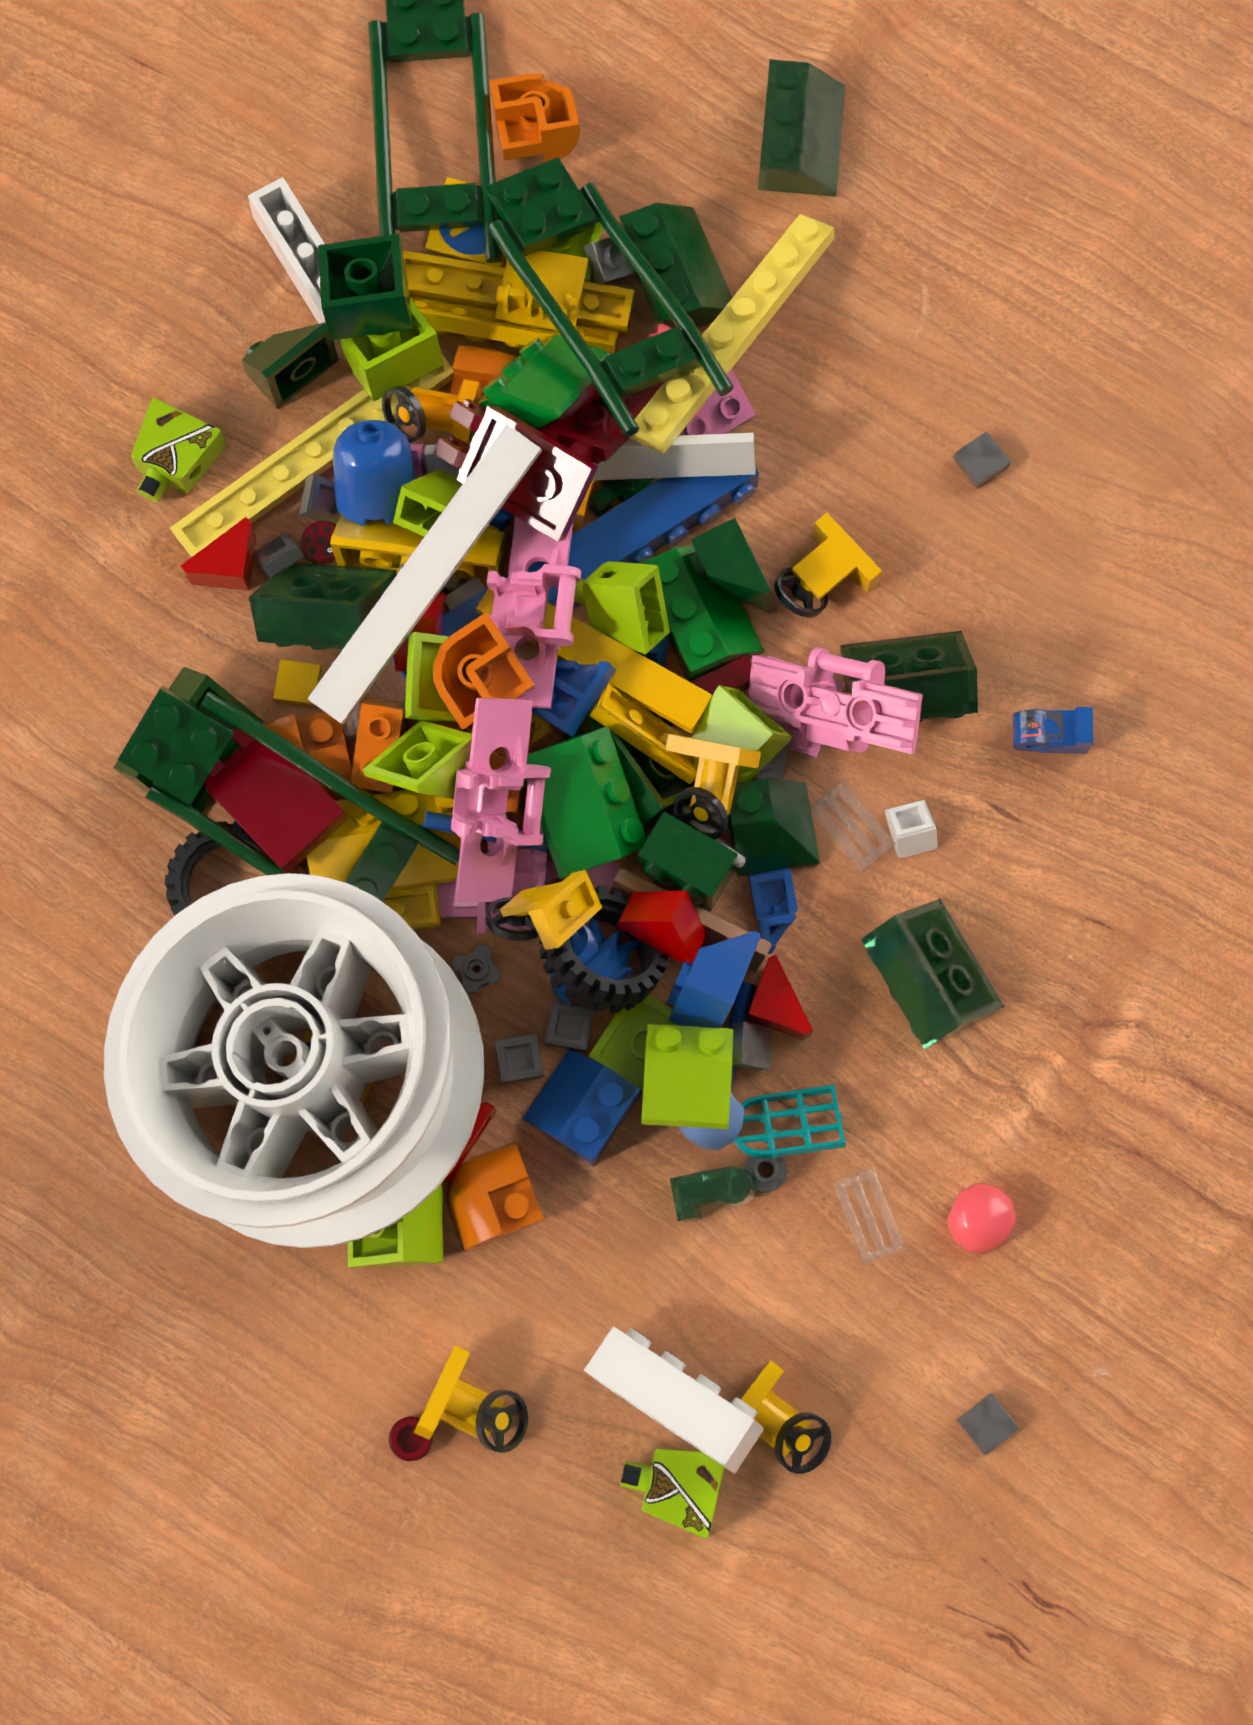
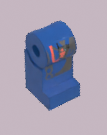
M1076 707L1075 710L1056 711L1030 709L1013 714V747L1016 750L1038 751V753L1087 754L1093 745V707Z

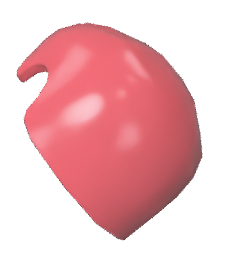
M977 1183L964 1188L958 1194L947 1217V1223L953 1240L968 1252L986 1254L1000 1248L1007 1241L1014 1229L1016 1213L1011 1198L997 1186Z

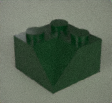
M399 233L318 245L321 307L331 341L412 329L410 295Z
M663 812L638 854V864L643 866L641 872L650 879L661 884L665 880L671 882L673 891H687L693 904L711 912L735 873L738 853L668 813Z

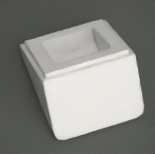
M925 800L884 810L895 851L899 858L937 849V828Z

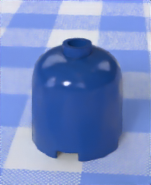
M366 420L348 426L338 436L333 450L334 492L338 512L347 520L359 525L366 526L367 519H385V524H393L401 486L415 480L413 455L407 435L389 422Z

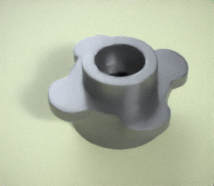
M478 945L473 952L465 956L459 954L452 961V967L460 973L463 979L462 986L467 993H476L479 988L485 987L489 983L495 984L501 978V971L498 967L494 966L490 958L491 950L486 945ZM475 965L480 966V972H473V967Z

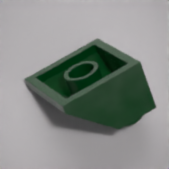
M325 322L274 334L266 341L256 342L248 349L245 357L242 359L247 376L277 409L339 361L334 340L331 341Z
M736 518L690 539L695 552L688 556L699 578L707 575L713 587L769 614L777 611L771 589Z
M767 778L736 783L728 819L732 847L736 852L745 857V864L740 868L736 867L738 877L786 867L797 868L820 864L806 782Z

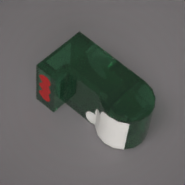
M736 1166L670 1178L677 1220L685 1223L702 1220L701 1207L721 1203L742 1206L749 1203L757 1192L755 1177L749 1171Z

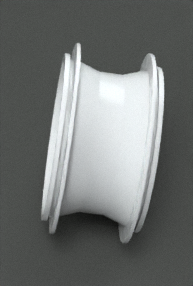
M287 873L258 876L243 880L203 896L175 915L153 936L135 959L119 989L111 1011L104 1045V1081L108 1106L118 1135L131 1158L149 1180L174 1201L205 1217L218 1220L220 1223L247 1237L273 1245L297 1248L328 1247L363 1239L393 1225L415 1210L440 1186L463 1152L478 1115L484 1083V1049L477 1016L468 994L457 976L434 949L422 941L394 910L373 895L348 883L317 875ZM307 951L290 985L280 983L268 984L254 969L276 956L290 952ZM372 968L387 982L398 1001L402 1014L355 1018ZM220 1002L225 1011L217 1023L212 1044L195 1048L203 1026L212 1010ZM311 1028L313 1032L311 1048L291 1032L298 1029ZM389 1043H395V1045L384 1047ZM297 1048L296 1060L289 1066H283L284 1055L292 1054ZM265 1063L287 1080L282 1083L268 1085L265 1078ZM405 1074L399 1098L388 1119L378 1131L359 1100L365 1085ZM237 1104L221 1153L219 1154L208 1142L201 1130L193 1108ZM353 1125L359 1136L356 1140L346 1143V1131ZM314 1130L342 1161L322 1172L303 1177L283 1178L307 1131Z

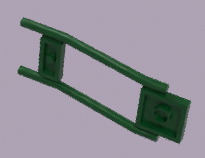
M386 0L387 22L372 20L368 23L380 236L396 234L395 230L414 232L479 227V224H483L485 260L487 263H498L502 260L501 249L488 229L489 225L493 221L499 220L497 210L487 195L488 185L496 182L484 14L473 13L465 16L464 0ZM472 54L480 185L465 183L396 188V191H393L386 60H390L392 63L462 58Z
M557 157L488 185L487 195L502 220H495L489 225L490 233L511 267L582 364L626 437L636 434L640 428L622 398L695 368L697 363L701 364L720 396H725L734 389L733 384L694 321L613 215L593 182L585 184L579 190L560 158ZM596 223L601 224L676 325L674 328L605 356L601 362L524 257L595 228Z
M161 686L117 759L154 781L145 796L146 799L182 819L266 875L285 873L269 856L191 806V803L237 728L381 821L346 877L345 883L365 891L383 902L418 844L453 865H456L459 861V848L390 808L259 721L211 692L207 693L201 705L197 707L176 693Z

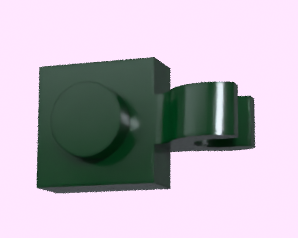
M658 478L600 480L605 486L591 496L589 501L592 504L589 506V509L595 515L601 517L609 512L620 500L622 502L628 500L655 483Z

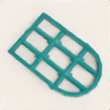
M834 1085L763 1094L746 1099L741 1103L744 1110L761 1103L762 1113L743 1116V1123L760 1120L761 1123L764 1122L766 1130L765 1134L735 1138L734 1144L747 1155L755 1158H778L846 1147L841 1121L842 1113L839 1111ZM831 1093L833 1103L816 1106L804 1105L803 1097ZM797 1099L798 1108L773 1112L772 1109L769 1110L767 1102ZM834 1110L837 1123L820 1126L808 1125L806 1114ZM794 1115L797 1118L800 1117L802 1128L779 1132L772 1130L771 1119ZM834 1130L839 1132L840 1140L816 1144L811 1142L810 1134ZM792 1136L804 1137L805 1145L776 1149L774 1139ZM768 1142L769 1150H755L744 1143Z

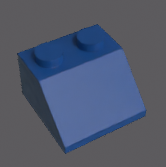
M752 931L701 948L693 964L684 961L667 1000V1003L674 1005L668 1020L681 1026L721 1028L733 1006L762 934Z
M569 1048L523 1117V1120L594 1166L640 1097V1088L606 1066Z

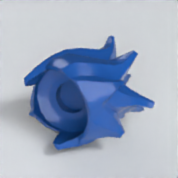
M596 919L589 920V928L584 924L569 938L572 950L586 967L598 975L615 980L631 979L633 976V968L627 967L630 953L639 945L638 940L621 945V933L619 931L605 940ZM555 973L550 974V982L553 979ZM551 982L556 996L562 1004L565 1003L568 1006L570 1000L563 995L567 987L562 985L556 988Z

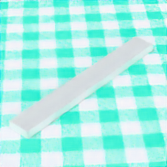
M508 424L505 425L307 698L341 724L346 722L542 452L540 447Z
M754 433L682 435L676 438L664 454L628 439L606 462L594 463L599 467L593 480L754 475L756 469ZM426 445L424 455L428 474L435 470H445L456 476L459 475L460 468L452 466L433 453L436 445Z

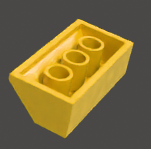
M341 514L332 534L330 544L339 569L400 568L402 564L407 562L424 536L395 523L387 525L385 524V519H367V525L365 526L349 521ZM487 526L455 570L456 573H459L458 581L466 579L468 582L477 576L484 587L488 588V571H496L498 575L502 576L507 548L505 532H500L494 526Z
M411 790L372 795L422 827L426 811L450 816L453 813L454 799L422 794ZM347 799L335 802L347 813L349 819L307 856L310 875L344 882L381 823L380 820ZM426 828L460 849L461 837L457 836L458 834ZM418 844L390 891L457 881L459 861L456 865H453Z

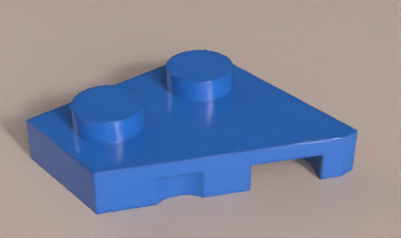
M566 660L556 662L551 709L532 708V713L573 737L617 670L606 661H599L598 665L578 664L576 661Z

